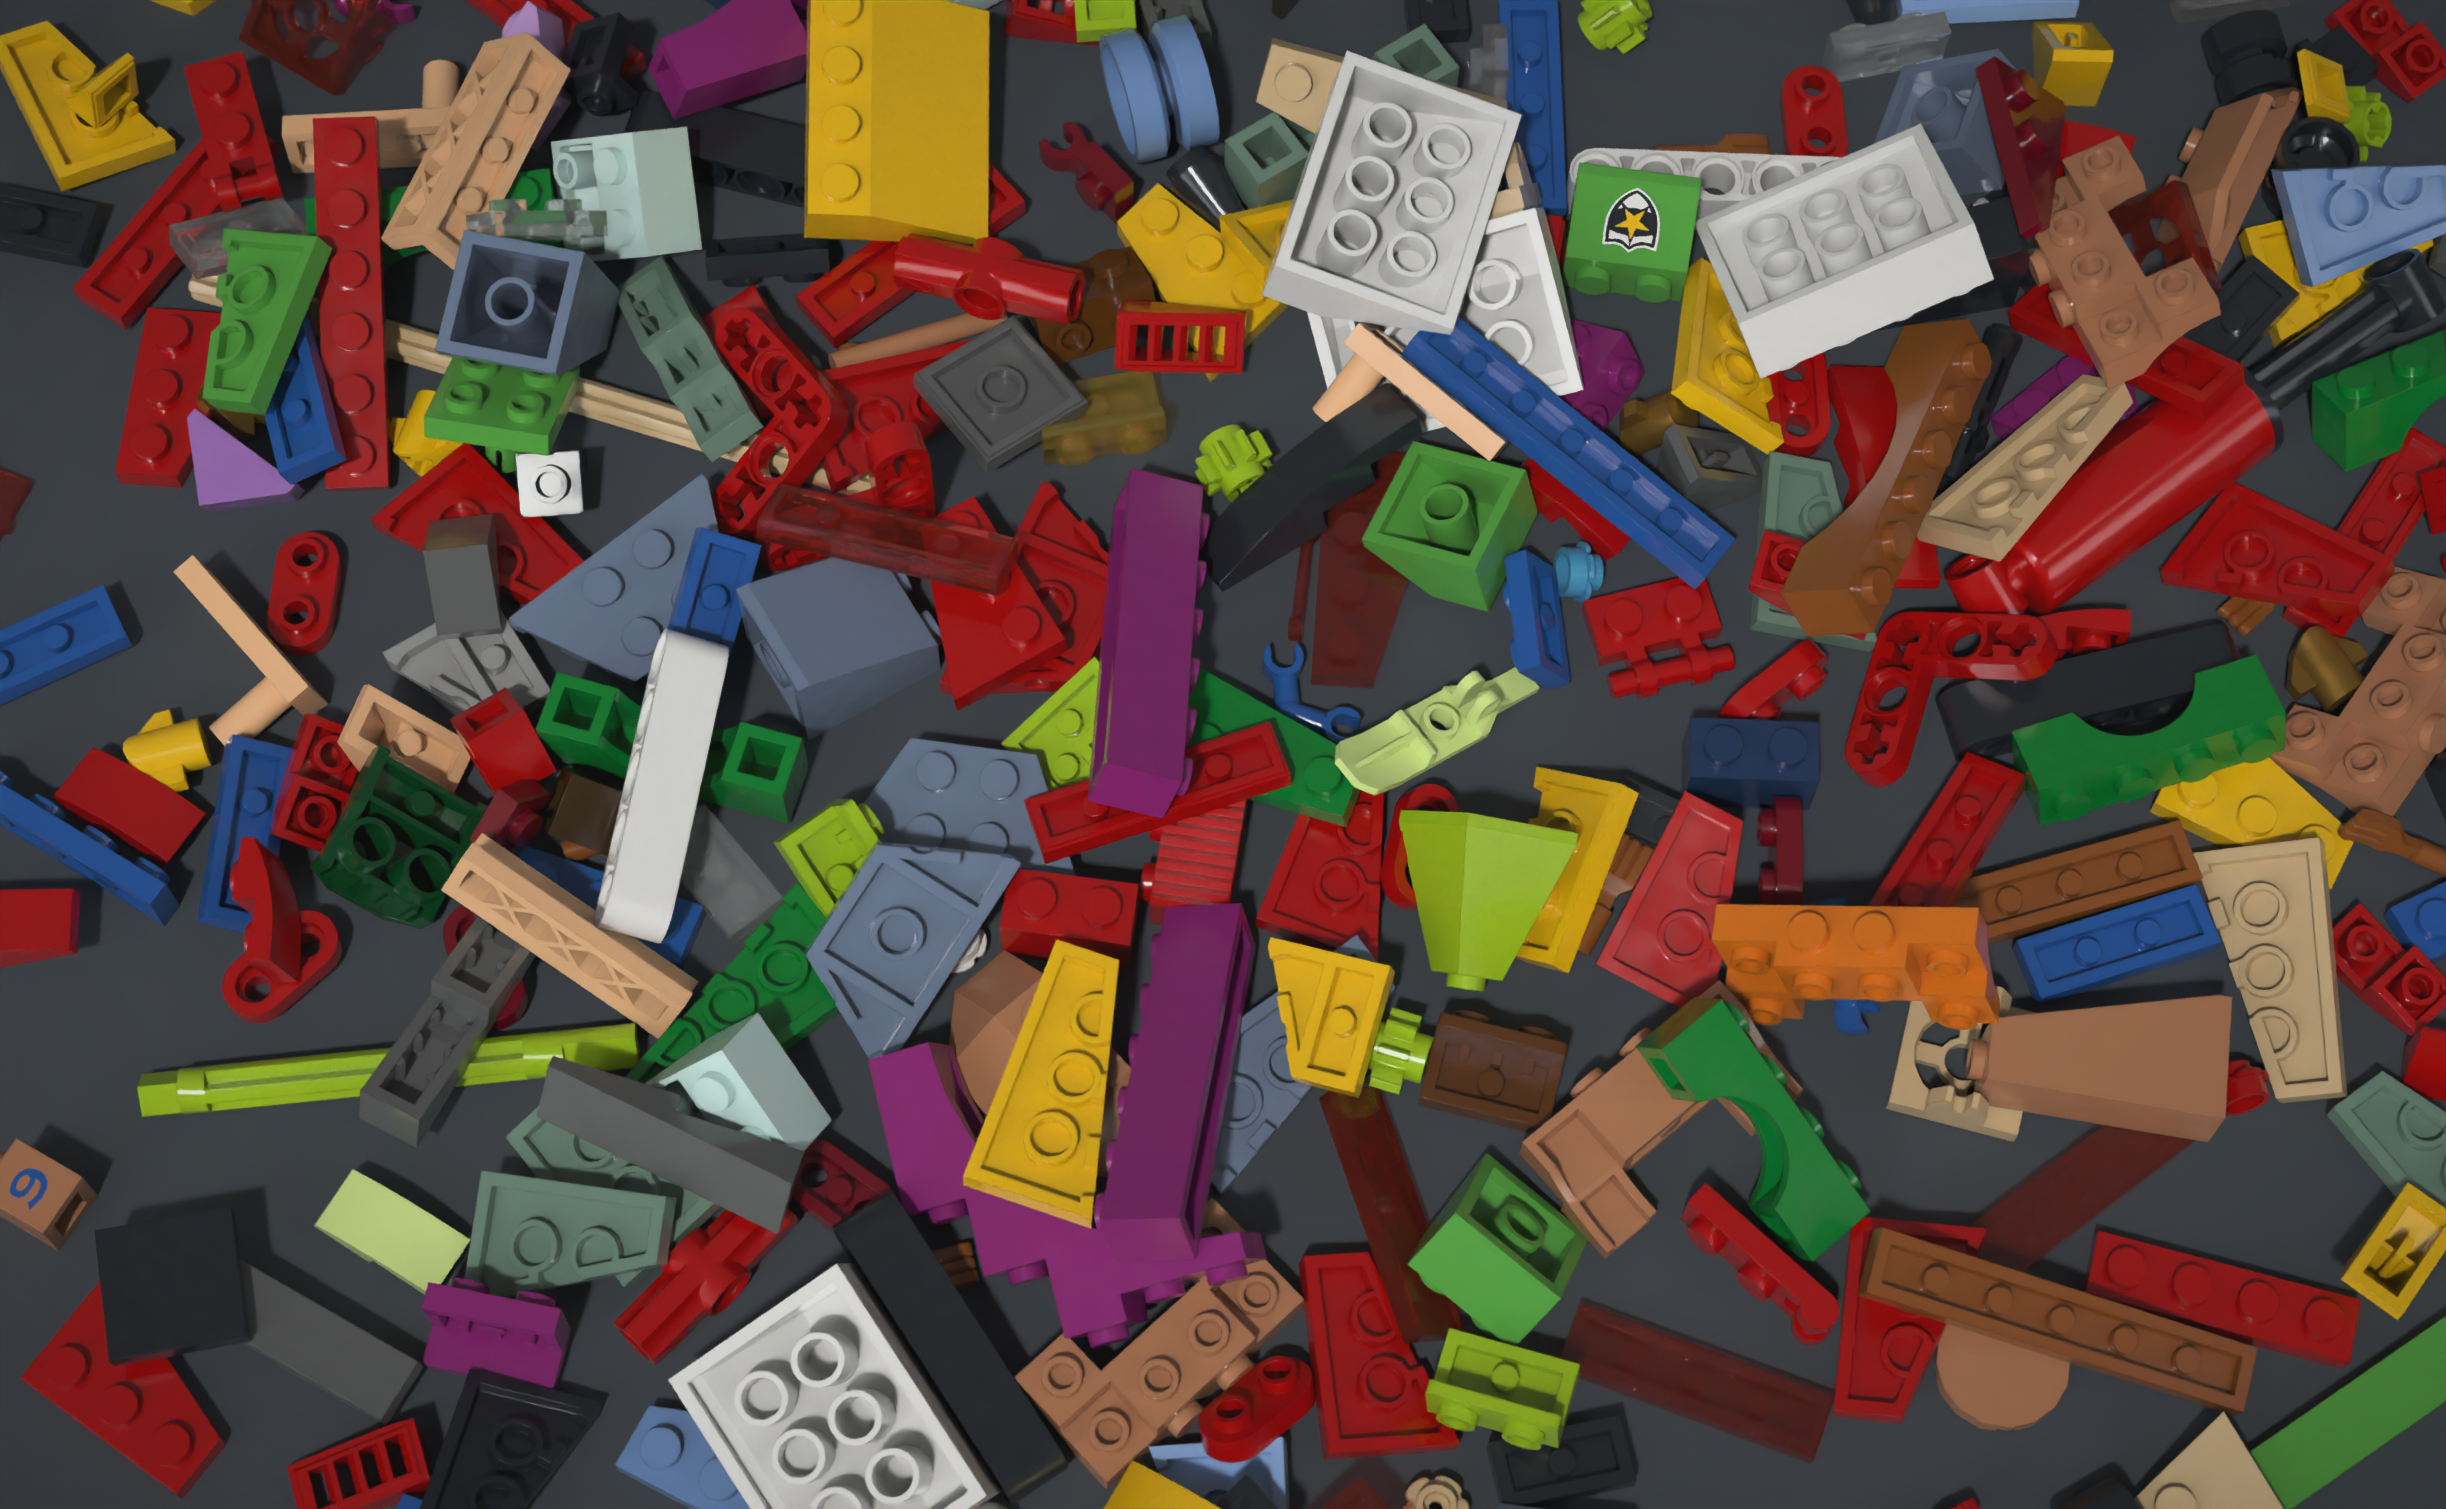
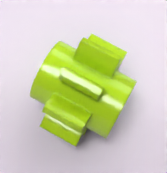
M1584 0L1581 2V6L1585 10L1578 14L1580 28L1586 38L1597 49L1604 51L1607 48L1611 49L1617 46L1621 53L1625 54L1646 39L1644 31L1649 27L1645 21L1652 16L1648 0Z
M2346 86L2351 114L2350 119L2342 122V124L2353 133L2359 144V161H2367L2368 148H2382L2388 139L2392 127L2391 113L2388 106L2380 101V92H2366L2365 86Z
M1227 425L1213 431L1200 443L1199 450L1202 456L1195 459L1199 467L1195 474L1209 497L1222 490L1228 501L1233 502L1272 466L1269 458L1273 453L1259 430L1246 436L1239 425Z
M1392 1007L1387 1022L1381 1021L1368 1069H1372L1369 1086L1399 1095L1404 1080L1418 1084L1421 1083L1434 1041L1433 1036L1419 1032L1422 1016Z

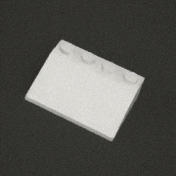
M1346 51L1327 97L1261 295L1318 316L1451 335L1522 114Z
M1922 124L1897 133L1695 222V228L1761 379L1778 371L1790 369L1799 362L1834 347L1849 344L1862 335L1895 321L1905 320L1916 312L1949 298L1964 295L1973 288L1994 280L1976 226Z
M1532 208L1489 220L1458 317L1557 396L1584 390L1561 272L1544 208ZM1307 312L1328 388L1355 354L1354 351L1344 344V341L1355 327L1362 322L1323 317ZM1374 324L1404 349L1419 331ZM1383 377L1374 389L1376 390L1387 383L1418 416L1423 432L1446 427L1386 377Z
M835 1264L668 1379L750 1509H975L1001 1492L999 1486L855 1264Z

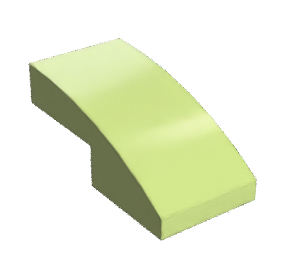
M354 1169L347 1175L313 1225L367 1262H376L424 1295L428 1282L442 1284L470 1242L469 1238L435 1216Z

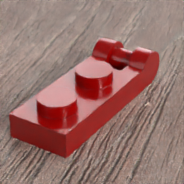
M243 51L184 66L213 174L214 185L223 212L228 213L242 209L241 202L263 196L266 202L283 198L282 186ZM256 169L255 174L234 178L235 174Z
M1705 1183L1687 1202L1681 1220L1687 1225L1685 1231L1691 1241L1710 1256H1716L1719 1253L1737 1269V1280L1752 1296L1760 1301H1766L1769 1298L1791 1318V1332L1798 1342L1803 1345L1814 1346L1825 1341L1839 1317L1840 1308L1838 1301L1740 1212Z

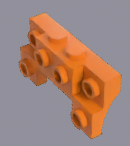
M1716 904L1712 942L1727 966L1725 987L1747 1009L1755 1024L1776 1025L1782 1019H1803L1806 999H1854L1878 1002L1892 1000L1922 1001L1931 1021L1938 1022L1940 1025L1950 1029L1968 1030L1975 1028L1978 1023L1998 1024L2000 999L1991 971L1987 924L1979 908Z

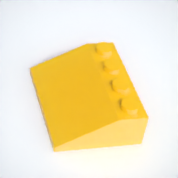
M808 0L804 238L900 242L902 236L908 237L910 233L954 243L973 245L977 239L988 237L989 11L946 0Z

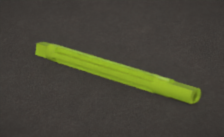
M636 1023L485 1038L455 1087L546 1078L548 1065L553 1056L604 1072L630 1070L640 1060ZM392 1047L180 1068L176 1071L142 1074L137 1085L142 1117L175 1113L192 1114L359 1097L360 1090Z

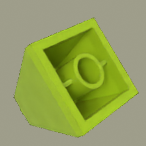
M1401 810L1399 826L1403 833L1409 872L1415 892L1431 971L1446 973L1445 986L1484 992L1486 979L1503 981L1577 847L1579 833L1473 813Z

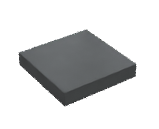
M1014 315L913 375V387L986 473L994 470L1087 412L1088 401Z

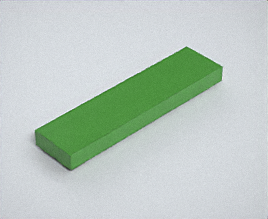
M2446 1316L2249 1452L2283 1509L2295 1508L2446 1402Z

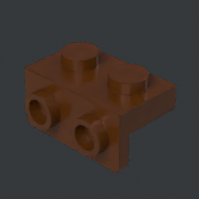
M1131 246L1120 250H1103L1096 253L1091 259L1066 266L1083 270L1086 281L1083 305L1076 321L1072 320L1067 325L1028 316L1037 331L1040 347L1056 365L1115 347L1117 314L1124 299L1156 302L1152 281ZM1138 325L1137 339L1148 336L1149 325Z
M1459 1010L1455 1011L1454 1015L1440 1013L1418 1105L1534 1133L1551 1119L1568 1044L1556 1041V1036L1553 1033L1538 1027L1522 1026L1516 1031L1492 1025L1490 1018L1473 1011Z

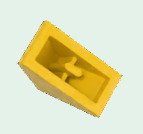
M2033 21L2032 44L2036 84L2062 100L2065 106H2096L2113 63L2114 50L2092 22Z
M2407 1182L2349 1258L2341 1280L2398 1320L2446 1251V1208Z

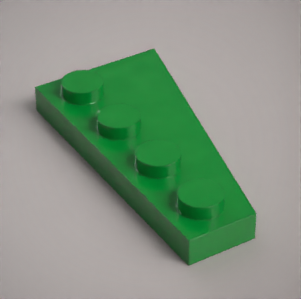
M1199 667L1196 685L1188 697V706L1196 708V722L1191 739L1185 745V748L1270 721L1290 772L1291 785L1248 800L1346 827L1361 790L1354 788L1335 764V747L1337 744Z
M798 882L782 898L783 904L765 924L760 923L743 942L744 948L721 974L717 972L701 990L702 996L681 1019L676 1018L624 1078L645 1084L709 1037L757 1012L784 1051H787L840 1013L833 998L805 954L806 948L826 917Z

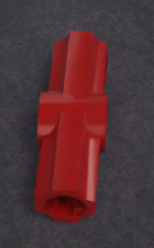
M910 233L908 237L902 236L895 252V266L892 274L896 287L953 299L963 311L980 319H1000L1008 311L1067 325L1072 320L1076 321L1083 305V293L1086 284L1083 270L1024 258L1023 254L1015 246L1006 241L991 237L979 238L974 242L973 246Z
M788 1207L779 1234H776L725 1209L706 1230L702 1227L695 1229L675 1246L668 1255L667 1265L661 1268L662 1274L613 1322L615 1328L640 1355L657 1366L686 1338L706 1315L710 1317L718 1315L741 1294L751 1278L750 1271L798 1223L797 1216Z

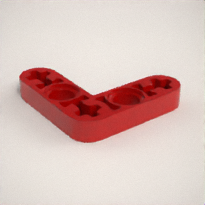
M737 307L729 310L718 323L715 333L716 348L723 359L775 416L716 488L711 498L718 531L739 539L750 540L754 538L755 533L760 527L777 517L842 436L847 427L849 412L848 405L843 396L771 318L749 308ZM747 328H749L747 335L756 346L763 348L760 353L744 348L747 342L743 337V333ZM788 360L791 365L790 380L787 386L775 392L771 381L773 371L782 361ZM803 399L819 405L817 412L821 419L817 425H814L816 417L807 406L800 404ZM785 446L789 457L788 465L779 477L773 479L769 473L770 458L773 452ZM760 486L765 488V492L763 494L759 493L762 490ZM741 499H743L741 508L745 512V514L741 520H738L741 513L737 507V504Z
M910 421L892 423L879 428L866 439L865 452L871 489L780 517L760 527L754 535L755 544L762 545L759 555L765 569L770 571L793 569L911 531L930 520L936 511L930 455L918 425Z
M1910 611L1899 613L1890 618L1882 626L1877 636L1845 745L1844 756L1847 764L1866 785L1884 787L1896 782L1905 773L1910 763L1934 677L2020 681L2036 679L2044 675L2057 659L2058 645L2055 638L2045 624L2037 617L2022 614ZM1971 634L1981 635V642L1972 654L1960 658L1953 657V649L1961 638ZM1914 636L1919 637L1918 642H1912ZM1999 639L2004 645H1999ZM2031 639L2036 642L2034 646H2027ZM1901 646H1906L1904 655L1900 651ZM2012 649H2023L2021 656H2017ZM1905 666H1907L1910 669V671L1905 670ZM1899 687L1907 688V696L1899 707L1889 711L1880 710V702L1888 691ZM1876 727L1882 728L1881 733L1879 732V730H1878ZM1884 745L1888 749L1886 754H1879ZM1875 756L1873 762L1870 764L1867 761L1868 757Z

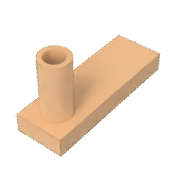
M434 60L424 66L422 108L283 116L282 138L292 172H314L313 118L376 116L379 121L380 169L418 167L459 91V68L447 60Z
M1359 323L1344 341V344L1354 351L1355 354L1312 408L1322 420L1327 422L1370 394L1383 377H1386L1488 461L1498 457L1510 442L1401 355L1404 348L1371 323Z
M195 556L189 557L173 571L266 676L209 726L210 730L224 746L233 734L254 739L291 705L302 715L306 713L316 715L328 705V702L219 579Z

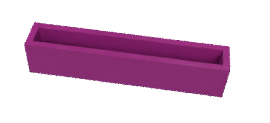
M1131 468L1113 505L1087 801L1163 819L1174 796L1185 795L1193 769L1192 758L1184 757L1185 745L1191 739L1196 722V708L1188 706V697L1194 690L1200 667V659L1191 656L1192 646L1195 645L1203 621V610L1195 607V598L1198 597L1202 589L1206 574V561L1198 559V554L1207 536L1210 516L1207 513L1201 512L1203 486L1136 468Z
M1241 903L1166 906L1161 932L1155 933L1152 936L1150 946L1153 967L1150 983L1142 985L1140 991L1141 1026L1139 1034H1133L1129 1042L1131 1073L1128 1086H1121L1118 1093L1117 1107L1120 1120L1116 1139L1109 1140L1106 1150L1108 1181L1105 1193L1097 1195L1094 1208L1097 1231L1099 1234L1106 1235L1117 1262L1196 1260L1256 944Z

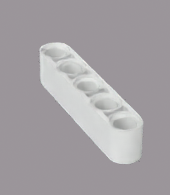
M1615 148L1586 149L1578 153L1571 161L1566 187L1567 212L1570 215L1579 162L1702 178L1696 220H1699L1841 157ZM1716 188L1721 190L1725 194L1714 195L1708 193L1704 189Z
M664 629L658 640L650 666L598 897L594 921L595 927L654 943H661L665 937L675 906L729 657L728 646L670 629Z

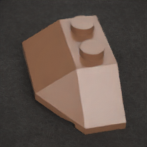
M2290 87L2257 94L2215 109L2205 131L2193 127L2178 159L2187 163L2188 167L2182 178L2172 173L2170 174L2155 206L2166 211L2157 235L2172 266L2193 257L2212 287L2304 94L2302 90Z
M1005 950L958 987L954 993L949 1045L954 1048L968 1092L976 1107L985 1117L988 1114L1043 974ZM1112 1047L1110 1049L1097 1177L1109 1176L1106 1166V1150L1109 1140L1116 1139L1120 1124L1117 1107L1118 1093L1121 1086H1128L1131 1067Z

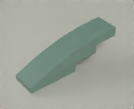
M662 255L617 286L620 291L618 304L641 351L655 367L670 399L684 415L698 446L711 462H714L763 428L758 415L732 368L718 352L715 339Z

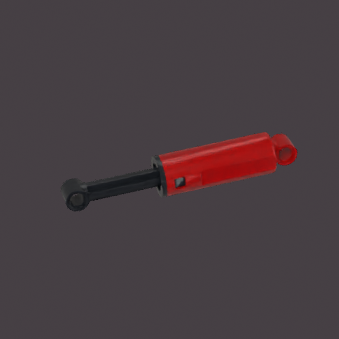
M2404 250L2386 257L2371 266L2363 275L2366 285L2359 294L2251 371L2244 368L2245 383L2206 420L2198 418L2158 398L2108 433L2000 562L1968 554L1947 569L1944 573V579L1962 613L2022 614L2027 612L2032 615H2047L2054 612L2279 450L2284 441V425L2279 411L2311 389L2313 381L2330 375L2387 333H2402L2428 323L2443 312L2446 304L2420 250Z

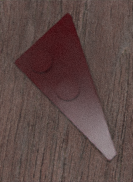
M1993 56L1975 70L2020 235L2028 240L2037 233L2044 232L2050 228L2066 107L2062 100L2036 84L2028 72L2023 69L2015 70L1996 56Z

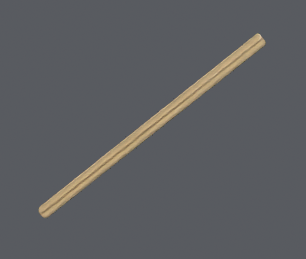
M207 265L197 266L188 285L191 297L194 300L222 308L223 302L215 296L217 278L220 275L226 274L227 271ZM313 297L308 310L314 334L320 337L319 299ZM386 319L388 358L441 374H445L453 356L438 354L435 351L438 334ZM580 377V386L568 412L702 451L684 415L676 405ZM758 430L721 457L738 462L762 431ZM785 446L773 452L769 461V472L781 475L785 471L789 460L788 451ZM820 462L805 480V483L831 490L822 462ZM869 474L840 490L838 493L852 495L871 489Z

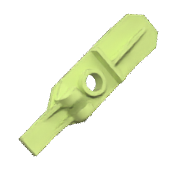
M1516 667L1488 681H1485L1477 670L1472 671L1458 685L1444 686L1441 691L1404 711L1402 709L1397 711L1389 719L1371 729L1340 741L1335 747V764L1354 788L1374 796L1404 784L1487 738L1497 714L1537 693L1540 687L1536 682L1519 673ZM1430 721L1441 723L1446 730L1435 728Z

